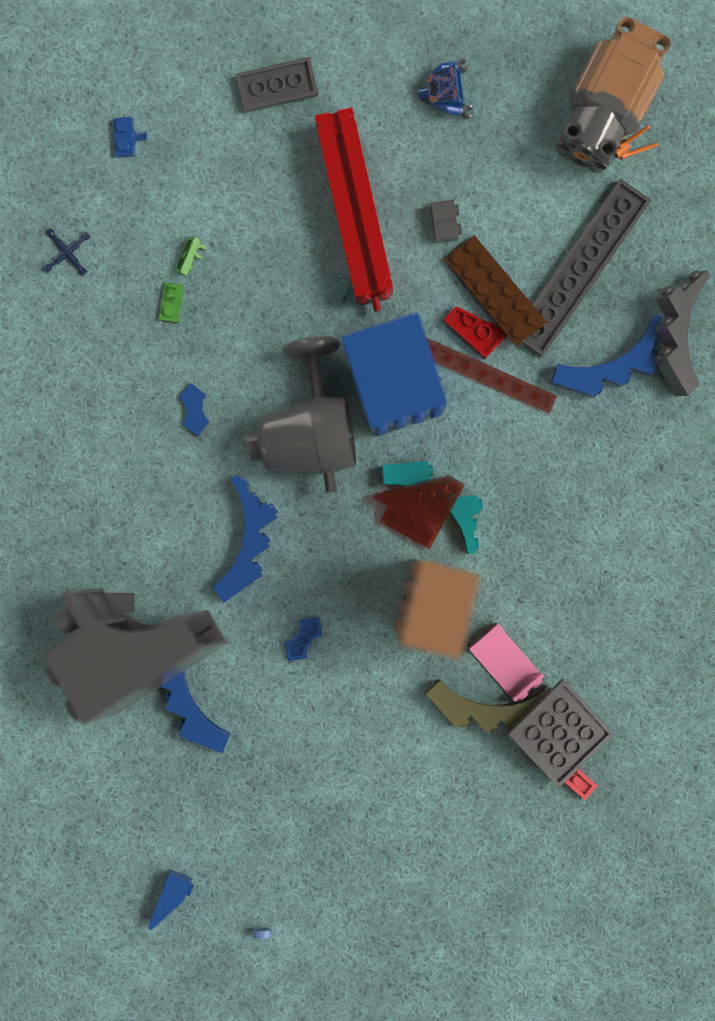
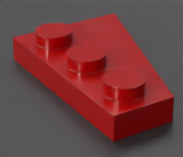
M457 306L442 321L484 360L507 336L494 323L484 321L478 318L477 315Z

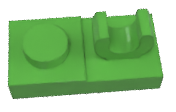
M196 237L187 238L175 267V273L187 275L193 268L192 262L194 258L202 259L197 250L198 248L205 250L206 246L199 244L200 239Z
M165 282L159 320L179 323L184 285Z

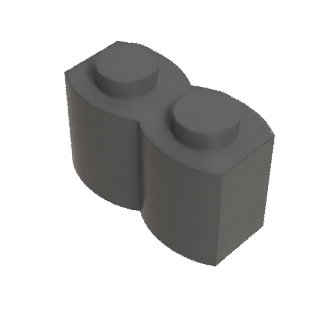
M454 199L432 202L430 209L435 243L458 240L459 235H462L461 224L457 223L456 216H459L458 204H454Z

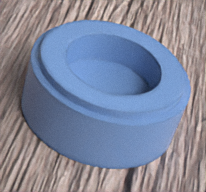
M254 928L252 930V938L268 939L272 937V930L270 928Z

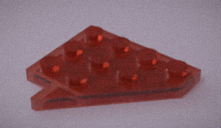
M446 475L376 493L373 498L387 506L379 522L430 549L465 484Z

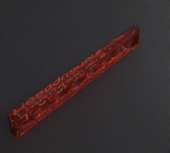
M427 338L435 363L550 413L557 395Z

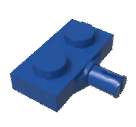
M132 117L113 118L115 157H135L136 141L148 140L147 132L136 133Z

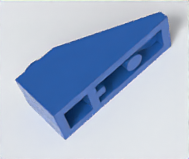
M171 870L149 924V930H152L184 901L186 895H191L194 887L191 884L193 878Z

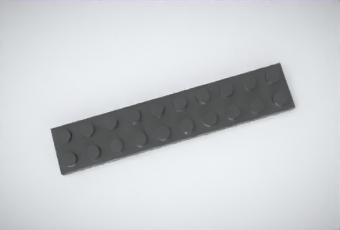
M620 178L533 303V306L547 321V324L522 344L541 357L544 356L652 201L650 198Z

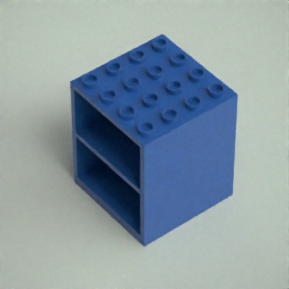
M418 312L342 336L344 349L372 434L376 433L377 436L388 433V429L393 427L395 430L405 428L406 423L413 422L414 425L423 422L424 418L431 416L432 419L442 416L448 402Z

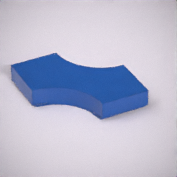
M190 383L179 397L186 407V419L182 425L199 436L210 422L203 413V401L206 394Z
M319 617L300 620L298 634L292 640L285 642L288 661L307 658V649L314 639L323 636Z

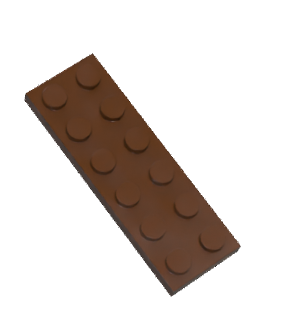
M475 235L445 258L446 263L516 347L547 324V321Z

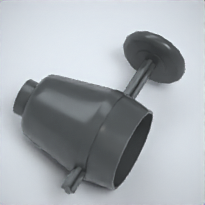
M318 336L289 342L283 348L284 355L289 358H307L313 399L260 418L257 430L247 431V444L252 462L262 460L265 468L274 472L323 474L326 493L337 492L335 472L356 466V448L346 397H324L319 356L337 351L340 347V341L334 337ZM348 432L353 434V436L349 438Z

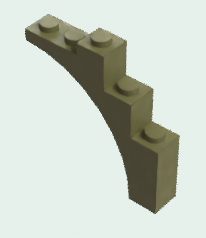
M441 680L434 683L425 693L456 728L459 726L463 728L469 723V717L472 716L483 730L488 733L489 731H495L500 726V721L510 729L551 688L546 686L535 695L522 701L498 705L478 703L466 699L450 690Z

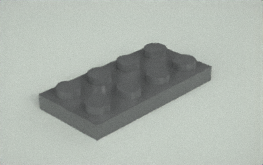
M310 57L236 73L245 113L319 96Z

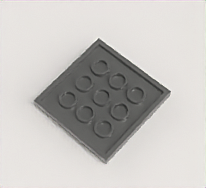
M561 679L506 732L558 788L614 735L564 679Z

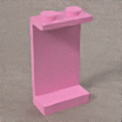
M498 623L468 648L515 702L517 700L522 701L527 697V691L532 687L534 689L543 682L541 679L545 676L537 670Z

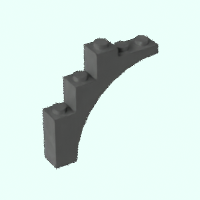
M708 270L691 272L687 280L675 287H665L656 298L665 318L655 328L664 348L659 351V355L654 358V361L675 397L689 396L700 385L690 359L688 326L695 299L702 286L711 277Z

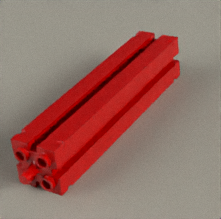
M353 107L337 110L336 113L332 114L327 112L314 115L355 302L360 303V305H367L372 301L374 312L381 311L380 301L390 299V296L393 295L394 287Z

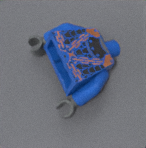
M462 58L458 63L455 61L440 63L426 77L427 87L418 89L420 100L429 99L430 104L441 112L457 116L462 114L465 119H470L473 115H468L466 110H473V107L468 105L462 108L465 103L461 73H465L468 67H462L460 64H465L466 60Z

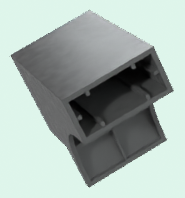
M103 588L67 591L62 595L67 606L55 614V621L58 627L66 634L71 633L78 627H80L81 631L44 654V657L49 664L46 667L48 678L54 685L61 686L68 698L65 702L68 714L75 721H80L82 725L117 715L228 644L209 610L179 614L161 626L148 625L123 613L110 600Z

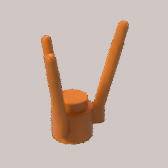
M645 126L627 140L623 139L615 153V157L617 159L622 157L624 160L628 156L657 147L658 143H654L628 152L630 149L629 143L648 130L650 126Z

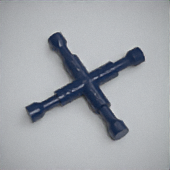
M52 228L48 229L46 234L52 237L61 252L53 258L54 260L51 263L43 266V269L49 273L53 266L67 258L73 266L77 267L81 276H84L88 271L79 264V260L73 252L80 247L81 243L90 239L91 236L85 232L80 239L75 240L67 247L55 235V231Z

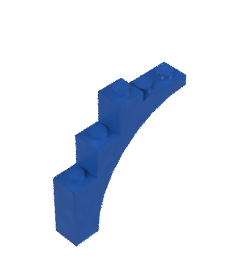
M654 315L638 343L620 358L604 365L593 367H571L558 364L555 367L550 384L595 398L597 394L600 395L604 384L601 381L622 387L625 383L628 384L631 373L629 370L647 376L652 375L658 368L654 361V358L658 355L651 354V352L655 351L658 341H655L657 336L655 328L660 324L663 317Z
M238 475L233 477L231 481L237 489L243 505L245 518L244 539L234 565L224 578L213 586L224 603L263 576L261 573L263 571L262 567L257 561L253 562L252 559L270 547L268 544L270 542L269 537L265 532L261 534L260 530L278 518L276 516L278 511L275 506L267 502L259 505L258 503L261 500L255 492L251 494L247 488L250 486L244 476L240 478Z
M185 671L162 685L161 687L172 691V693L168 692L164 703L167 704L165 709L186 718V720L182 719L178 730L181 731L179 736L223 753L231 733L213 723L196 705L189 692Z

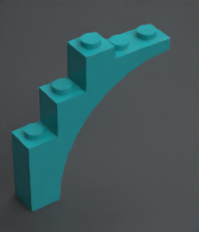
M429 461L382 465L384 485L411 487L439 501L451 513L458 524L464 538L467 554L476 553V549H479L478 538H474L477 522L476 519H473L472 515H479L480 510H483L482 499H479L478 495L455 497V493H458V484L454 482L453 478L430 480V477L433 476V466L429 465Z

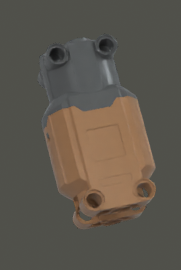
M623 17L618 22L612 37L595 45L569 96L572 113L556 144V150L560 155H567L572 162L580 166H588L596 173L607 169L623 137L639 129L664 80V72L660 63L671 45V41L666 35L630 17ZM621 27H626L629 32L622 31ZM656 44L663 46L664 50H659Z

